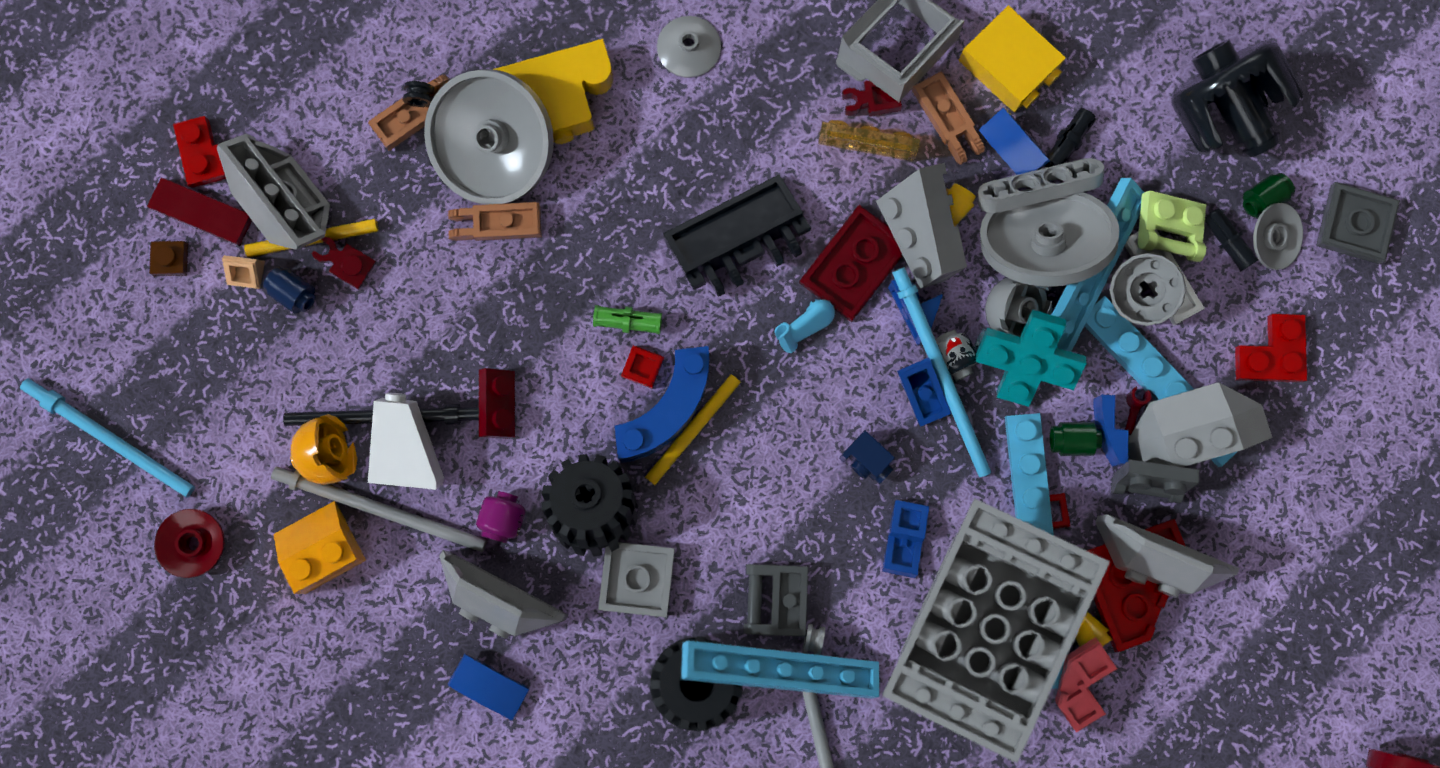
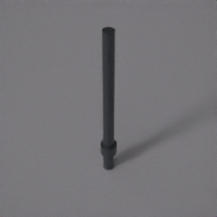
M447 404L444 408L420 409L424 422L445 421L446 425L461 424V421L479 420V407H461L460 404ZM373 410L288 412L283 415V423L285 426H301L312 419L329 414L337 417L344 424H372Z

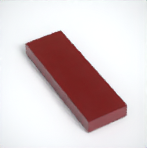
M162 177L147 205L149 209L237 246L241 245L252 222L246 212Z

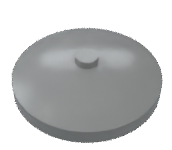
M480 69L452 78L435 94L425 119V145L434 170L452 191L469 201L485 205L504 204L514 201L533 190L542 180L550 165L554 140L548 112L538 95L525 82L509 73L493 69Z
M1084 192L999 213H986L980 228L981 251L991 267L1009 279L1034 286H1064L1091 278L1109 265L1116 255L1119 243V224L1114 213L1102 201Z

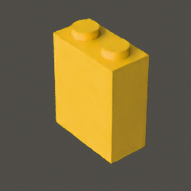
M1008 5L963 49L958 61L1015 113L1022 105L1027 109L1040 96L1037 90L1044 83L1049 87L1062 74L1059 68L1066 57Z

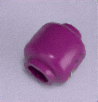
M498 491L497 497L487 496L484 498L476 521L477 528L482 530L481 536L507 543L508 539H514L519 535L526 510L522 505L516 503L518 496Z

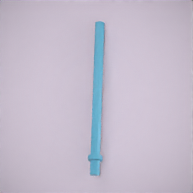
M905 267L895 270L892 274L900 290L897 292L899 299L903 298L925 352L931 360L979 477L989 475L991 473L990 467L916 295V292H918L916 284L912 285Z

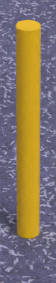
M370 219L326 228L325 236L332 240L378 232L377 220ZM320 239V240L315 241V242H313V243H311V244H309V245L318 244V243H323V242H322L321 239ZM268 240L244 245V251L248 258L290 249L269 243Z
M730 374L648 472L645 478L653 485L658 483L741 382L735 376Z

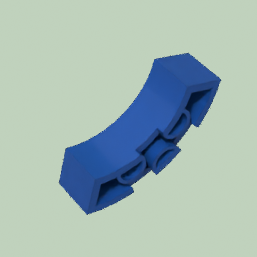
M709 346L675 350L673 376L661 400L641 417L624 424L614 425L617 454L620 463L635 461L661 450L689 425L696 415L706 392L710 367Z

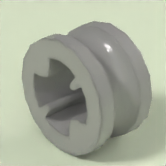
M808 623L802 653L813 652L814 655L821 654L826 627L821 626L819 629H815L813 624Z

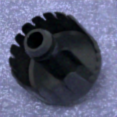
M1230 39L1206 50L1192 60L1198 74L1174 91L1171 96V104L1198 151L1202 153L1209 152L1210 148L1218 149L1223 146L1222 139L1208 109V105L1213 102L1216 104L1237 144L1243 143L1246 147L1242 152L1249 157L1264 153L1280 142V132H1274L1272 129L1275 121L1267 109L1268 101L1265 92L1273 103L1284 101L1285 95L1293 107L1297 106L1304 93L1276 42L1264 40L1236 52Z

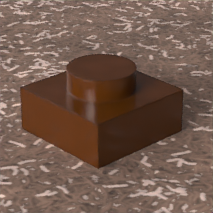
M151 241L149 274L152 276H187L188 243L185 241Z

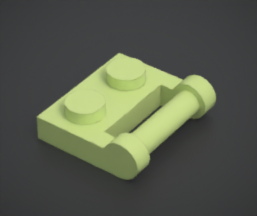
M1154 191L1142 193L1138 247L1147 251L1157 249L1186 256L1190 261L1201 262L1206 255V245L1203 243L1206 204ZM1155 229L1186 236L1187 243L1158 236Z

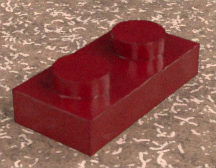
M491 368L479 370V437L515 438V371Z

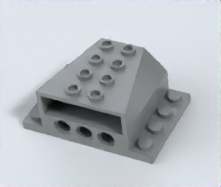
M974 498L959 531L955 534L901 649L898 662L882 696L1018 763L1109 565V561Z

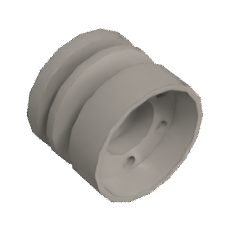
M1146 253L1133 256L1119 266L1112 276L1110 294L1112 304L1120 316L1131 323L1149 326L1162 323L1177 313L1184 303L1186 284L1184 275L1175 263L1161 255ZM1144 281L1148 284L1155 281L1158 284L1155 288V291L1158 293L1155 298L1150 295L1145 298L1142 297L1141 293L1144 289L1141 284Z

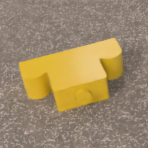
M603 39L493 69L514 75L525 82L538 95L548 112L553 130V142L555 144L568 143L576 135L593 131L594 123L585 92L602 95L608 92L613 84L611 63Z

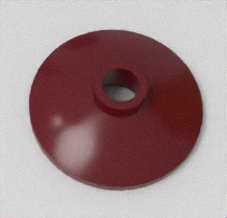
M198 509L177 511L168 516L157 530L154 541L156 558L160 565L174 576L182 578L201 576L210 571L220 560L224 550V533L219 522L205 511ZM196 537L199 545L195 550H191L189 548V541Z

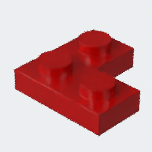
M201 116L173 124L187 185L194 188L226 179L217 151V145L214 143L209 119L206 116Z
M1270 314L1267 316L1268 346L1239 345L1235 347L1236 380L1307 381L1305 315Z

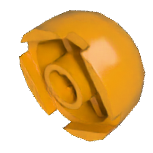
M327 414L304 423L294 434L290 449L291 463L307 481L328 485L348 479L347 476L354 474L358 459L354 442L347 448L343 433L348 431L345 424L337 417Z

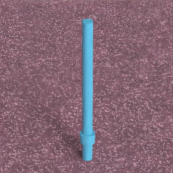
M29 378L22 382L20 389L38 400L40 407L51 414L58 413L186 498L190 497L194 491L195 486L66 403L65 397L56 391H48Z

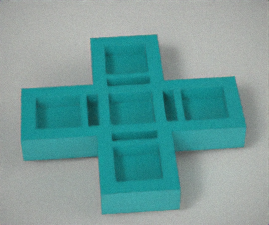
M1032 309L1020 337L991 328L986 329L976 353V362L1005 370L997 388V398L1029 407L1041 381L1070 390L1075 389L1087 363L1086 356L1056 348L1066 328V319Z

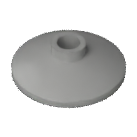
M683 16L672 20L662 29L657 41V53L661 63L668 71L680 77L693 78L707 73L715 66L721 53V41L718 32L708 21L695 16ZM690 38L695 43L692 46H685L683 41Z
M1275 203L1268 206L1260 214L1254 228L1253 244L1256 256L1262 265L1273 270L1284 269L1294 262L1300 252L1303 241V226L1299 214L1292 206L1286 203Z

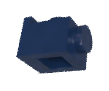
M866 430L839 457L843 462L848 458L853 461L850 467L861 478L865 480L869 476L879 484L894 470L889 464L895 457Z

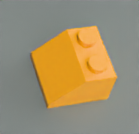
M336 501L274 534L278 564L294 594H307L366 561Z

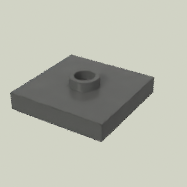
M1333 183L1330 186L1316 246L1376 264L1386 262L1400 200L1342 183Z

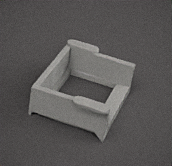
M877 0L842 36L836 65L857 81H864L867 78L896 101L900 102L945 52L958 41L964 20L961 19L959 21L931 0ZM898 3L927 23L929 28L937 33L901 73L860 44Z

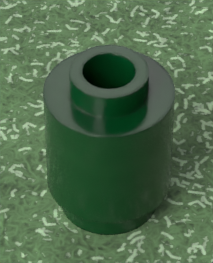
M1285 174L1269 175L1244 192L1243 208L1248 215L1259 218L1260 214L1268 206L1275 203L1287 204L1295 193V186Z
M1060 422L1058 426H1051L1050 450L1052 453H1059L1060 456H1094L1096 449H1101L1102 447L1101 429H1096L1094 422Z

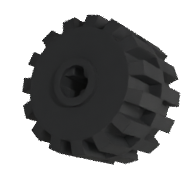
M588 454L578 455L579 462L571 464L570 460L567 459L561 463L563 470L560 473L553 469L549 474L548 478L552 485L543 486L541 494L545 502L541 503L542 510L555 537L558 538L561 545L567 550L572 546L575 554L584 556L586 550L590 549L593 557L602 556V548L609 546L611 552L620 548L617 542L620 537L627 541L632 535L629 525L637 524L638 515L635 510L638 508L637 501L627 474H623L621 466L615 461L608 465L605 456L596 455L595 460L590 461Z
M696 636L694 638L678 640L668 646L656 660L650 678L651 696L657 710L668 722L687 731H705L724 723V720L736 710V705L739 698L742 697L743 691L741 685L705 682V687L699 688L698 694H693L692 688H686V681L688 680L681 679L683 642L697 641L721 644L716 640L712 641L706 639V637Z

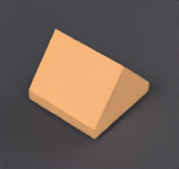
M226 255L222 257L227 285L260 289L265 261Z

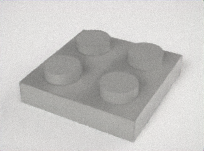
M618 542L620 548L611 552L609 546L605 548L598 610L667 618L675 548Z

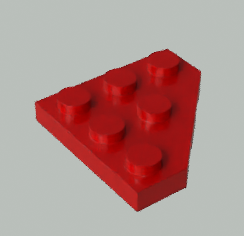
M1170 519L1144 529L1186 546L1175 519ZM1105 544L1086 550L1109 561V565L1093 599L1104 626L1109 630L1107 634L1112 639L1110 642L1114 652H1121L1151 641L1156 629L1154 626L1169 596L1157 590L1159 585L1146 580L1145 584H1140L1125 578L1126 572L1115 567Z

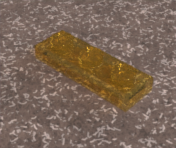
M830 120L829 123L822 121L818 144L914 162L918 153L920 139L913 138L911 134L905 132L889 134L880 132V129L873 126L856 128L850 127L846 122L840 120Z

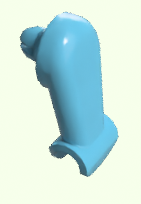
M815 299V302H810L806 312L791 324L783 322L778 325L774 333L782 349L787 353H793L798 347V342L827 327L834 319V306L828 300Z

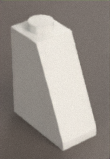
M385 393V398L375 400L373 405L368 483L438 489L443 485L444 476L417 401L406 400V394Z

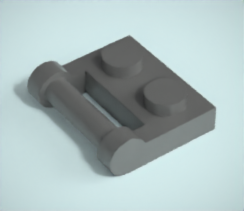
M1129 459L1114 473L1111 493L1123 495L1125 492L1162 497L1168 498L1169 502L1180 504L1184 494L1199 483V470Z
M746 564L745 575H749L747 623H744L743 634L806 637L808 567ZM763 576H773L771 624H761Z

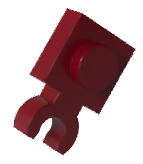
M864 81V91H859L856 88H846L842 91V99L852 98L856 101L854 105L845 106V115L854 116L864 108H867L869 117L900 112L902 109L901 101H896L871 81Z
M326 236L322 238L321 241L329 245L330 251L326 255H320L313 251L311 253L318 262L333 263L329 273L359 290L375 266L376 261L347 243L343 250L340 251L331 238Z

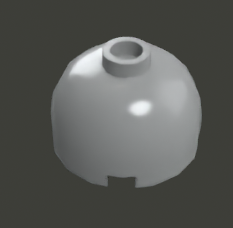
M1009 278L999 281L991 289L986 300L985 314L989 327L1020 337L1032 309L1051 315L1052 301L1047 300L1045 290L1049 291L1048 286L1028 285Z

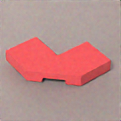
M1096 637L1066 656L1055 699L1057 706L1076 732L1106 715L1088 687L1117 670V667Z

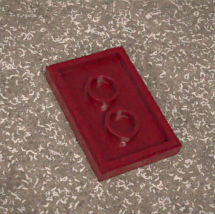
M858 205L800 279L799 283L821 300L830 301L838 313L852 322L900 261L903 254L888 225L861 205Z

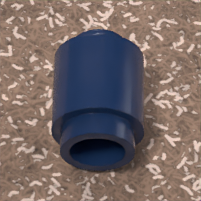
M276 267L270 271L264 280L263 287L267 290V294L294 314L301 311L306 312L315 302V287L288 268Z

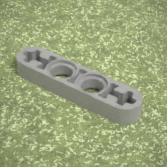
M1085 158L986 182L978 189V206L984 212L999 213L1093 190L1103 184L1105 167L1097 159ZM1062 180L1064 183L1055 184L1049 181ZM1026 187L1032 188L1033 190L1024 192L1019 191L1017 189Z

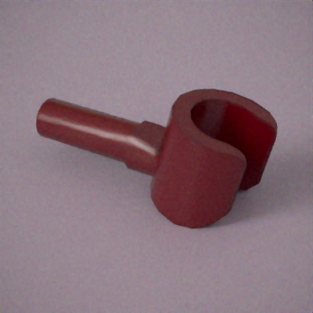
M1137 386L1126 397V402L1130 407L1125 430H1129L1128 435H1131L1134 430L1140 409L1151 400L1150 390L1144 393L1143 401L1138 400L1135 396Z

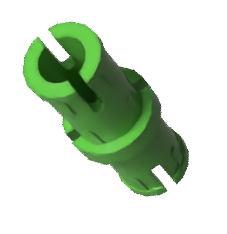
M595 305L593 327L622 329L623 333H630V330L660 335L662 313L635 311L633 307L626 306L625 309Z

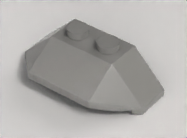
M247 133L217 145V151L231 194L269 243L297 250L325 237L330 204L292 155L269 144L256 141L255 137Z
M1217 382L1149 402L1128 438V455L1130 460L1185 467L1247 449L1273 437L1263 406L1260 403Z
M1101 515L1096 519L1095 523L1116 568L1126 572L1125 578L1140 584H1145L1146 580L1159 585L1157 590L1168 596L1178 598L1179 594L1196 593L1237 575L1240 569L1111 515Z
M442 550L439 556L452 603L461 608L459 614L476 623L479 618L491 624L490 631L505 639H508L510 634L519 636L563 622L568 616L567 613L449 551Z

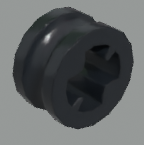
M420 81L405 82L404 89L407 93L403 95V102L415 107H429L433 100L430 95L434 93V87Z

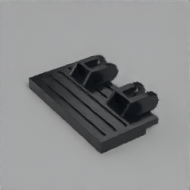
M779 174L663 233V236L693 290L706 285V281L700 273L703 271L719 297L725 294V288L714 271L724 267L736 288L744 284L730 258L734 255L741 267L765 254L760 244L761 241L774 264L778 267L784 263L783 255L773 241L782 237L791 254L797 257L802 254V250L789 227L793 226L798 236H801L811 231V226Z

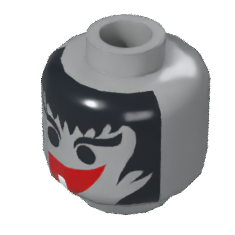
M954 329L935 338L948 371L956 382L974 373L971 367L977 364V352L966 333H957Z

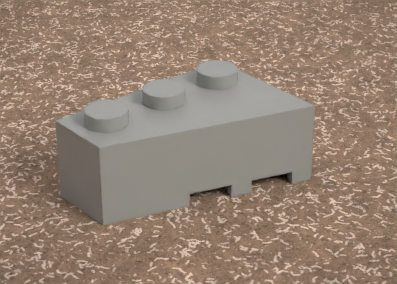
M945 163L919 168L876 201L920 289L942 283L967 267L959 227L954 226L950 210V206L954 205L952 195H947L943 174L947 173Z

